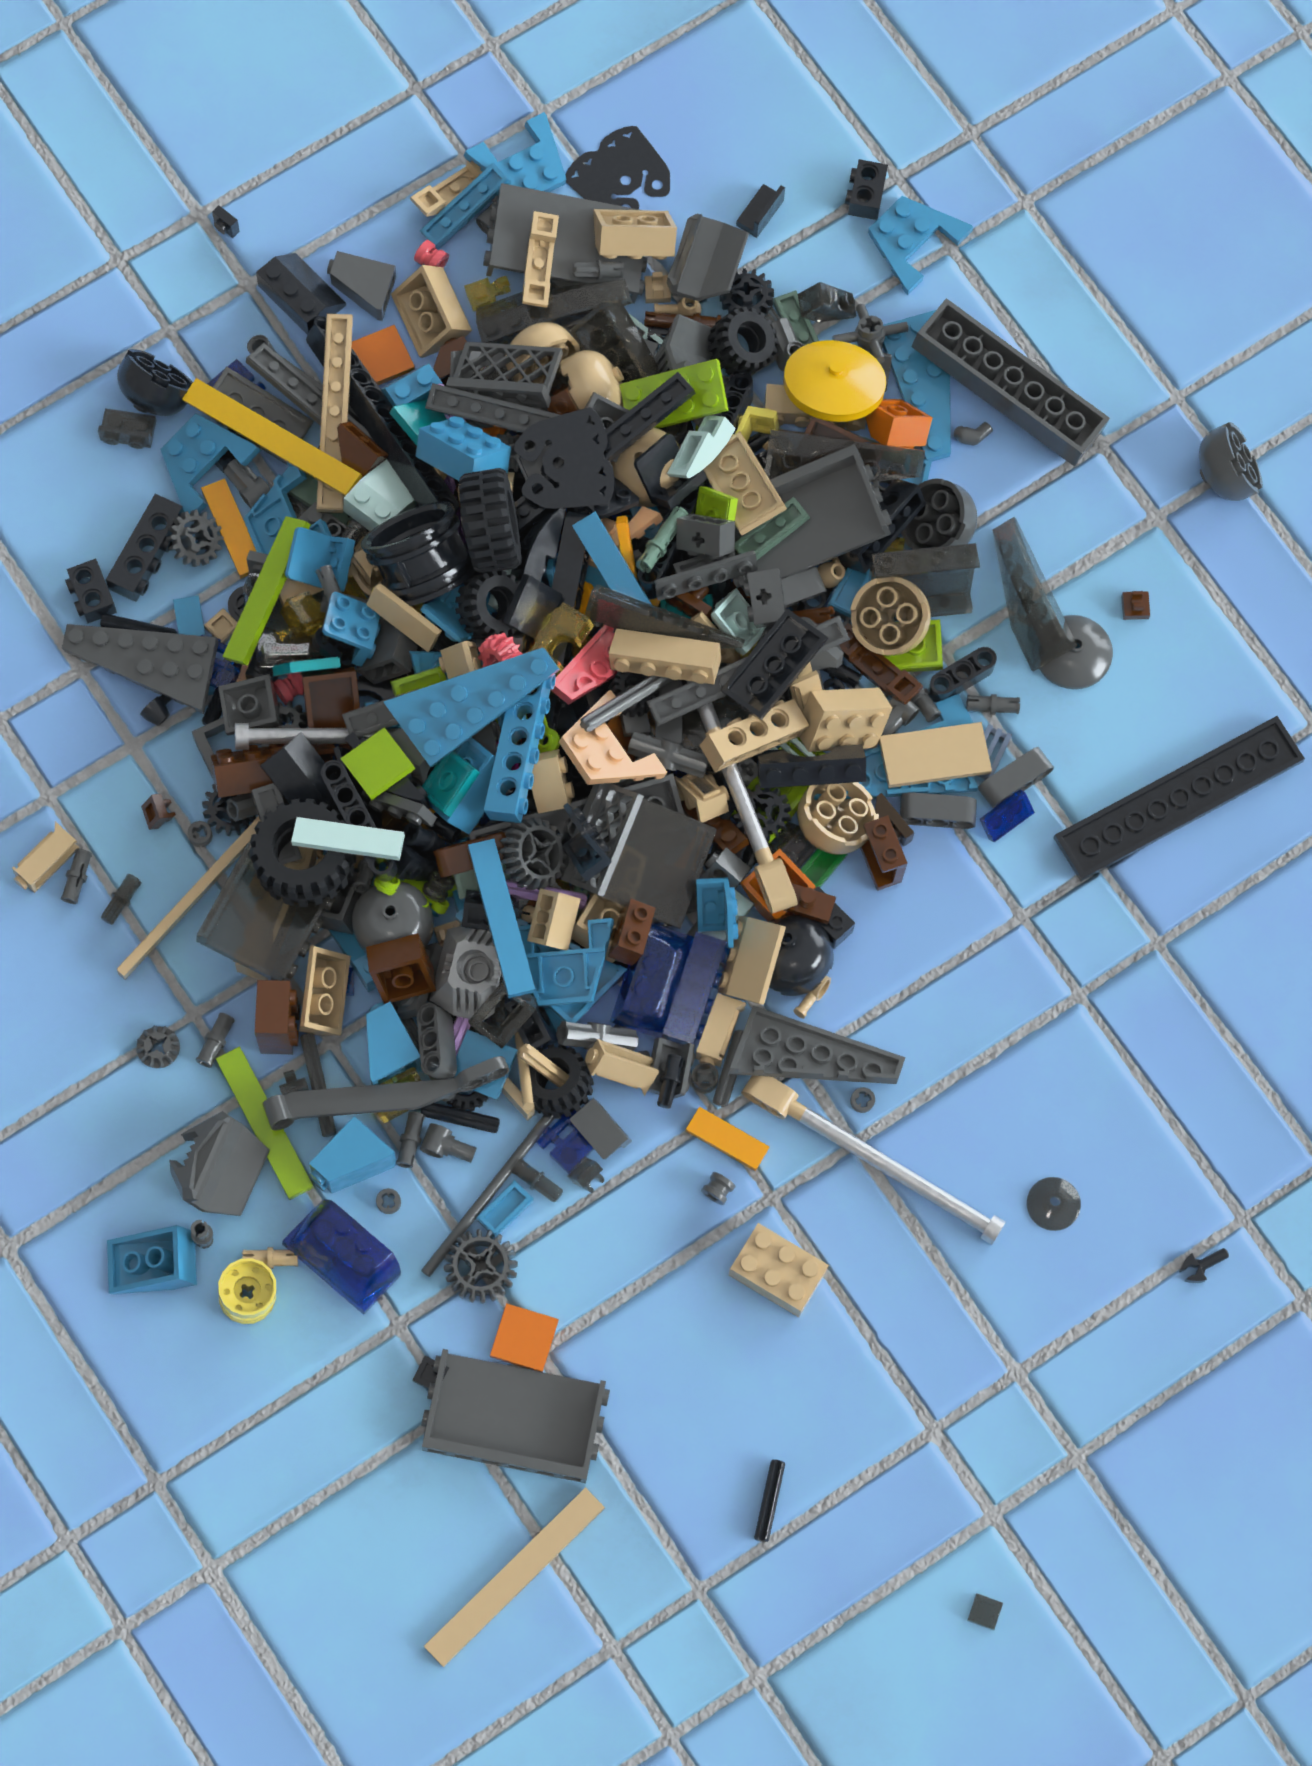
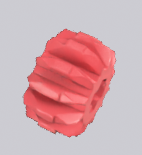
M505 633L490 635L478 648L480 655L477 658L483 662L481 668L522 655L523 653L518 650L520 645H515L513 636L507 637Z

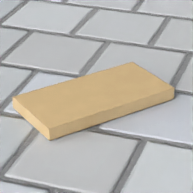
M740 431L731 436L719 455L703 469L714 490L738 498L735 525L741 536L787 509Z
M982 722L883 735L879 740L888 788L986 775L992 772Z

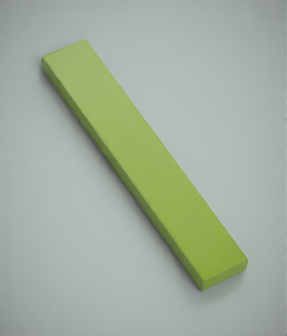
M285 516L222 656L226 660L248 666L287 579L285 571L294 531L297 527L309 529L311 525L307 521Z
M240 1046L216 1058L255 1136L270 1150L267 1159L288 1199L292 1200L313 1189V1184L284 1129H271L262 1105L267 1097Z

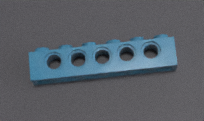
M555 674L539 685L533 695H526L505 711L484 806V812L490 820L521 823L523 815L527 813L528 789H532L534 783L532 771L534 764H537L539 760L538 744L539 739L544 737L545 725L543 721L545 714H548L550 710L549 693L550 689H554ZM532 713L529 719L522 720L524 715ZM527 738L522 745H516L520 739ZM521 763L518 769L511 770L514 764ZM516 788L513 794L505 795L509 789Z

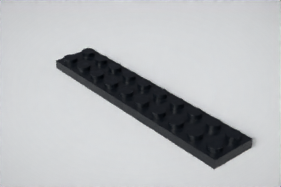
M1275 716L1055 834L1054 840L1078 879L1082 882L1299 765L1305 758L1279 717Z

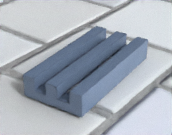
M988 724L984 732L985 740L987 741L990 734L994 735L988 748L989 759L999 738L1004 741L991 766V774L979 775L978 777L986 780L995 773L1012 734L1008 732L1007 734L1003 733V730L995 729L992 725Z

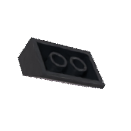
M296 253L275 256L256 272L258 286L307 335L316 317H327V314H336L346 306V302Z

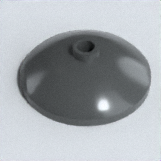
M1079 615L1061 616L1049 622L1041 630L1035 645V659L1042 674L1052 683L1066 689H1083L1099 682L1109 670L1113 657L1111 640L1106 631L1095 621ZM1072 643H1078L1081 647L1076 649L1072 646Z

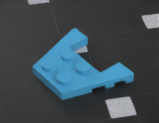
M545 112L527 120L524 125L536 144L499 162L484 142L466 150L464 153L465 159L469 162H475L481 167L480 170L482 172L494 162L511 181L509 185L551 192L565 185L567 180Z
M901 196L869 227L868 234L883 258H886L892 268V273L899 279L902 289L908 295L923 281L924 276L911 266L907 260L937 230L958 246L973 231V226Z
M197 413L160 449L181 506H183L184 512L188 511L189 514L192 510H198L200 514L208 506L193 486L228 450L245 467L261 451L256 445Z
M287 463L289 467L282 475L278 474L273 480L274 486L267 494L263 493L243 518L255 549L259 553L269 554L285 516L297 519L287 492L303 482L307 477L305 472L290 463ZM321 519L309 528V530L332 536L326 522Z
M614 919L588 920L589 948L541 953H536V943L527 941L531 925L518 926L534 982L535 992L533 994L538 1006L594 1001Z

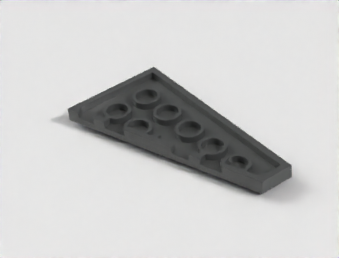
M67 624L62 649L72 656L90 664H96L108 672L116 673L125 677L126 680L160 695L163 694L174 699L175 702L190 706L204 714L219 641L216 637Z
M753 1006L728 1074L897 1084L906 1057Z

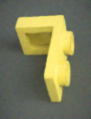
M748 406L744 415H741L739 418L736 433L740 431L746 442H748L752 431L777 435L780 428L777 411Z

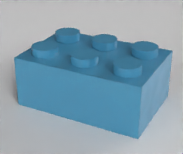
M454 416L447 420L433 422L431 425L419 428L416 457L459 481L460 477L465 473L501 468L508 474L511 447L501 442L499 438L492 437L483 432L481 428L474 427L465 422L463 418Z

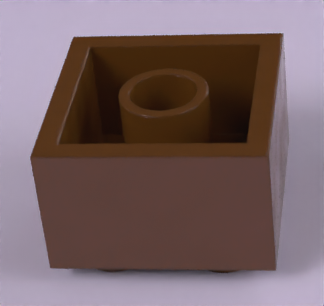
M418 933L366 947L369 973L384 1004L436 991L434 968Z

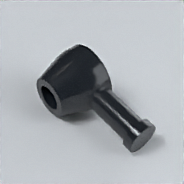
M163 694L156 697L141 711L140 715L145 720L160 726L170 716L166 704L172 698Z

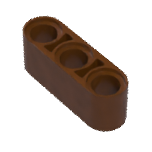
M504 831L434 850L433 853L440 877L473 870L468 844L495 839L497 850L499 851L504 848L500 840L506 838ZM498 852L501 861L504 857L503 854Z

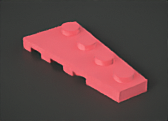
M610 620L603 625L556 677L554 689H550L568 705L611 680L618 672L617 670H611L609 650L616 628H620Z

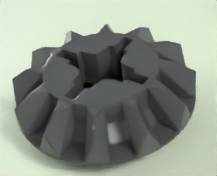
M154 1025L152 1028L144 1030L137 1039L136 1051L138 1057L145 1065L152 1068H164L172 1064L177 1058L180 1051V1043L175 1032L166 1026L157 1027ZM151 1039L156 1040L158 1043L164 1041L162 1046L165 1054L158 1050L151 1052L153 1049Z

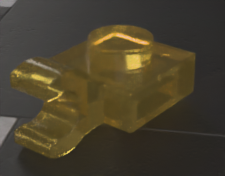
M502 276L491 284L488 278L464 286L473 312L497 304L496 296L511 292L507 276Z

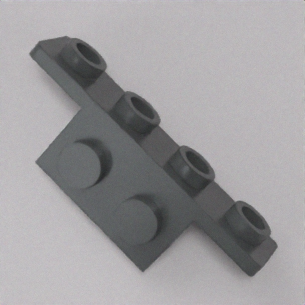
M752 550L726 558L724 555L723 559H710L707 554L674 563V575L654 581L656 596L659 601L673 598L676 595L758 570L756 554Z

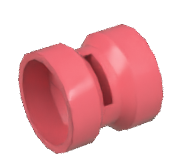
M429 240L424 241L420 245L414 256V260L420 265L443 268L449 259L448 253L442 249H436L435 244Z
M299 673L289 674L283 680L278 679L273 682L278 697L285 705H287L289 700L293 701L295 696L303 695L302 676Z

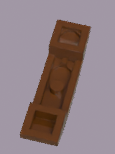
M850 623L844 626L850 640L839 645L844 652L843 656L875 686L896 701L906 705L923 688V685L907 671H901L882 654L865 648L855 637Z

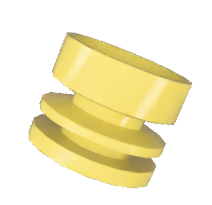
M253 1258L239 1259L230 1263L222 1272L218 1282L219 1304L223 1313L232 1321L240 1324H254L265 1319L272 1311L276 1301V1279L272 1270L263 1262ZM245 1289L247 1292L252 1290V1298L249 1299L247 1296L242 1298V1290Z

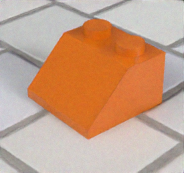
M883 399L872 413L865 416L871 438L880 442V446L886 449H895V446H901L906 449H914V446H925L933 418L902 399Z
M780 848L772 855L774 860L781 858L791 883L806 888H816L813 882ZM754 871L740 883L750 900L755 903L756 910L767 922L784 915L793 914L784 910L773 914L770 913Z

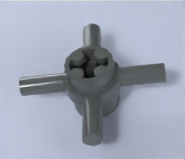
M858 304L856 311L860 320L855 331L833 335L832 339L847 343L857 341L858 347L872 351L873 356L881 364L885 361L882 351L885 336L908 332L907 322L883 326L880 318L869 316L865 304Z

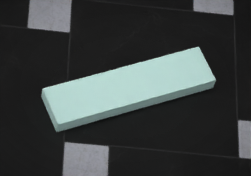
M297 817L291 842L292 846L400 861L405 835L401 831Z

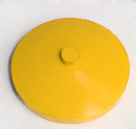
M824 340L807 344L790 356L784 370L783 385L791 402L806 414L826 421L847 422L869 415L880 405L885 393L886 376L878 360L866 350L847 342Z

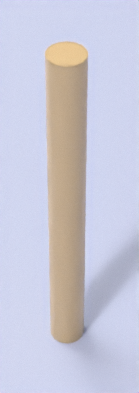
M515 1029L516 1049L519 1050V1048L524 1046V1043L517 1029ZM517 1053L523 1108L531 1110L534 1108L529 1064L522 1060L520 1054Z

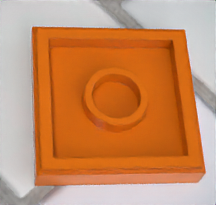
M395 325L352 341V349L377 385L403 376L415 369Z
M506 1303L490 1357L543 1372L559 1319Z

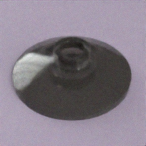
M1048 1177L1033 1185L1028 1193L1026 1205L1028 1214L1034 1223L1046 1230L1059 1231L1071 1226L1080 1213L1081 1200L1077 1190L1071 1183L1058 1177ZM1053 1197L1059 1199L1060 1205L1053 1206L1050 1203V1199Z

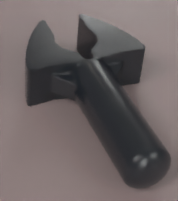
M1222 1248L1201 1260L1195 1259L1193 1253H1191L1183 1262L1179 1272L1184 1271L1188 1267H1198L1196 1274L1186 1278L1185 1282H1205L1207 1280L1204 1275L1205 1270L1227 1259L1229 1253L1225 1248Z

